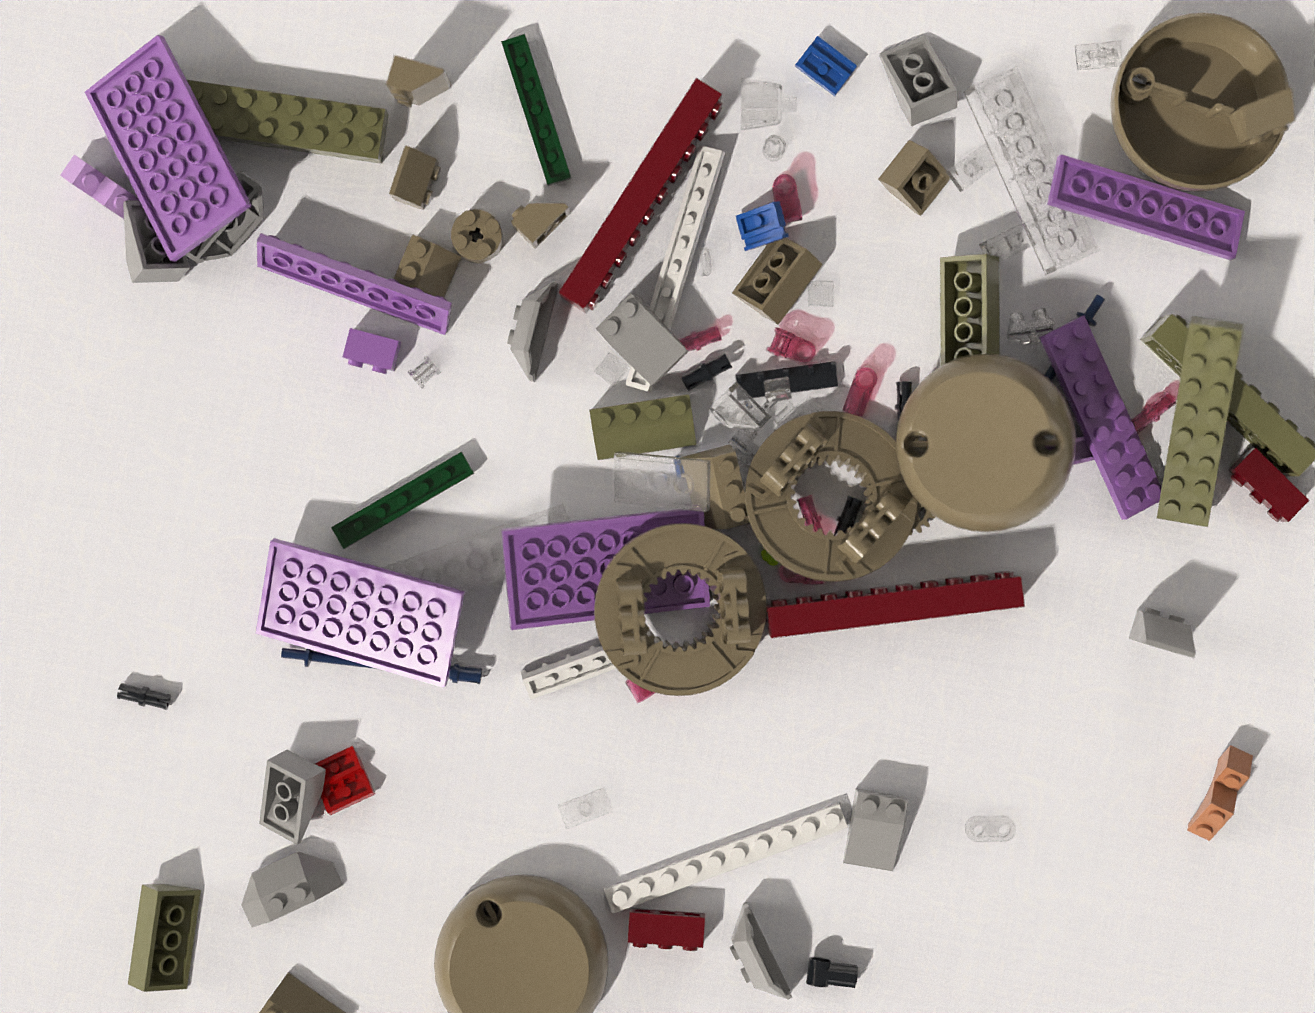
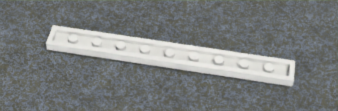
M699 145L649 307L669 330H671L725 156V152L722 150ZM631 366L625 385L651 393L653 386Z
M836 803L604 888V893L613 914L848 827L840 805Z

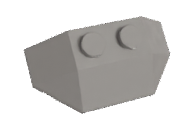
M242 171L237 173L236 176L252 206L188 252L186 256L195 263L232 256L264 219L262 188Z
M556 282L548 284L523 299L521 306H516L513 320H517L515 330H510L507 344L511 345L510 350L528 380L532 382L536 380L559 284Z
M296 852L253 872L241 906L251 927L271 922L308 905L343 886V883L333 862Z
M748 902L744 903L731 937L733 945L730 946V950L735 960L740 959L744 966L740 970L747 983L751 981L754 988L785 999L793 998Z

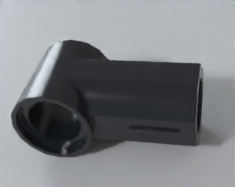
M810 957L806 984L815 987L834 985L855 988L858 966L835 963L821 957Z

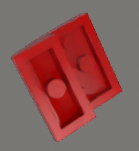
M354 746L315 763L326 770L321 798L327 814L333 815L375 795L373 786Z

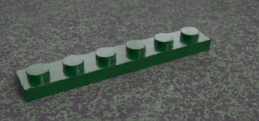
M525 34L501 41L547 185L551 186L572 179Z
M460 452L331 528L343 549H346L475 473L463 452Z

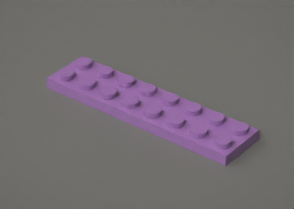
M1062 154L1057 157L1047 205L1230 261L1236 259L1245 211Z
M260 233L257 239V267L446 335L450 322L452 303L445 298L429 295L419 288L407 287L394 279L377 276L372 271L355 268L345 261H336L328 258L323 253H314L304 249L301 245L284 242L274 235L268 236Z
M1085 316L1078 317L1039 337L1121 519L1126 520L1158 503L1162 487Z

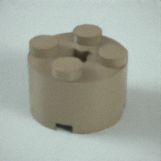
M484 210L464 211L455 220L451 229V240L454 248L465 260L472 263H483L491 260L498 255L503 246L504 237L501 226L493 215ZM480 231L483 239H478L477 242H474L472 234H477Z

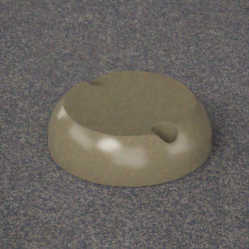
M1186 14L1164 21L1152 28L1130 48L1122 60L1114 79L1110 102L1111 119L1114 132L1123 151L1131 162L1145 175L1158 183L1179 190L1194 192L1211 191L1238 183L1253 174L1272 156L1285 133L1282 132L1274 136L1272 132L1263 135L1265 139L1250 145L1247 141L1240 144L1229 115L1245 105L1290 87L1287 74L1277 53L1256 30L1243 22L1219 14ZM1134 77H1137L1140 80H1142L1144 84L1133 81L1132 79Z
M999 354L969 355L957 358L937 368L922 380L911 393L903 408L897 428V459L907 487L917 501L932 515L945 523L969 531H1003L1020 526L1037 517L1059 496L1073 468L1076 452L1075 426L1064 397L1050 379L1039 370L1023 361ZM1048 435L1056 438L1054 440H1043ZM919 437H924V438L926 439V441H916V440H917V438H919ZM1045 446H1056V447H1055L1054 449H1052V450H1049V449H1047ZM916 447H926V449L920 451Z
M512 875L484 883L459 901L450 912L438 936L434 970L438 992L448 1013H593L605 990L609 961L607 944L600 923L590 907L577 894L562 884L547 878L534 875ZM490 902H493L498 906L497 915Z

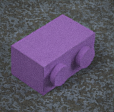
M350 328L342 357L348 359V365L362 368L363 364L373 366L372 371L387 374V370H395L401 342Z

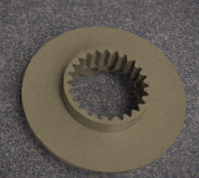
M813 412L792 419L782 425L759 447L753 457L746 478L745 504L747 515L761 545L784 567L799 575L815 580L847 581L863 577L878 570L889 562L902 548L910 535L917 512L918 501L907 487L900 471L896 441L886 431L871 421L845 412ZM825 460L828 465H832L834 461L837 462L838 467H842L844 464L847 465L848 472L854 470L855 479L862 478L860 486L866 487L863 495L868 497L864 502V505L867 507L864 509L860 520L853 528H847L844 533L842 530H839L835 536L832 531H829L827 535H823L822 529L814 532L812 524L805 526L806 519L797 517L800 510L793 509L797 503L796 500L792 499L796 493L794 488L801 474H804L807 468L812 469L815 463L822 466Z
M688 523L669 524L650 529L624 545L615 554L602 574L594 605V619L599 641L616 669L631 682L646 690L671 696L694 695L712 690L739 673L752 658L759 645L767 613V600L763 580L748 553L727 535L706 526ZM677 569L682 574H685L687 570L693 576L697 574L700 579L710 586V590L715 594L713 599L717 602L714 605V609L718 612L712 615L715 623L707 625L710 630L709 632L702 631L701 639L694 637L692 644H689L686 640L683 646H680L678 642H674L671 646L667 640L662 642L658 636L655 637L645 623L646 618L644 616V607L647 601L644 593L652 591L649 585H657V577L659 576L665 579L666 572L675 575Z

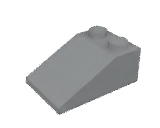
M926 35L879 53L899 105L911 126L957 108V89Z
M124 201L126 262L132 283L179 282L190 269L187 256L184 255L176 262L170 261L141 202Z
M632 293L596 328L611 347L651 386H654L689 352L647 304Z
M1147 607L1145 612L1137 610L1129 639L1195 658L1196 655L1192 629L1190 625L1183 624L1184 618L1170 615L1169 619L1160 617V611Z
M285 750L268 759L259 824L296 845L300 844L323 792L326 770L289 750Z
M855 788L843 863L893 871L908 800L904 796Z

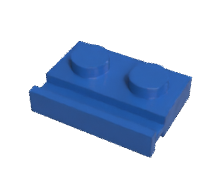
M817 36L795 64V67L835 97L857 68V65Z
M780 201L736 215L741 238L746 244V247H744L745 251L789 237L788 233L785 232L784 226H786Z

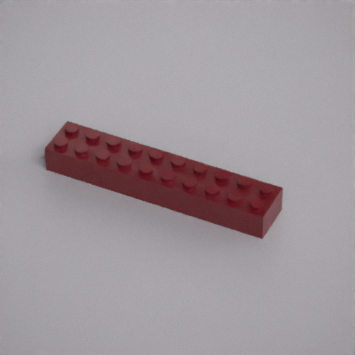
M698 78L694 80L558 292L562 299L584 313L588 309L594 310L600 300L599 292L602 288L606 290L614 278L613 270L615 267L620 269L627 258L626 250L629 245L631 247L636 245L641 236L640 228L643 224L648 226L655 214L654 206L656 203L662 204L668 194L667 186L670 182L674 184L682 172L681 164L683 161L688 163L693 156L696 147L694 145L697 140L701 142L709 130L708 122L710 119L715 121L720 114L723 105L720 92Z
M1001 571L995 572V577L991 578L985 574L970 575V580L963 581V578L953 577L946 578L943 584H938V581L929 580L921 581L919 587H913V584L905 583L895 585V590H888L887 587L881 586L870 588V593H863L862 590L857 589L845 591V596L838 597L837 593L833 592L820 594L821 599L814 600L810 596L795 597L796 602L787 603L785 599L770 600L771 605H767L766 616L769 636L771 638L1019 608L1025 607L1021 576L1014 575V572Z

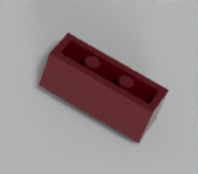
M1248 448L1228 469L1233 474L1231 479L1240 487L1245 486L1250 491L1249 496L1257 504H1264L1269 509L1267 514L1276 522H1289L1310 501L1256 448Z
M630 908L628 943H633L632 946L645 948L648 944H655L660 949H672L673 946H683V950L697 951L698 948H703L705 913Z

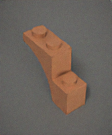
M1231 745L1218 759L1209 790L1196 814L1188 823L1187 831L1210 841L1233 816L1237 792L1250 778L1253 755Z

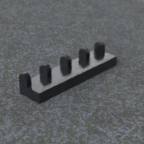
M831 361L735 375L738 400L838 387L836 362Z

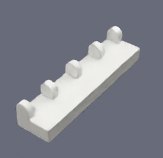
M593 645L589 647L590 650L574 656H571V654L565 655L566 659L550 665L547 662L543 663L541 668L528 673L526 670L521 671V675L528 695L532 700L616 669V667L609 660L602 646L595 648Z

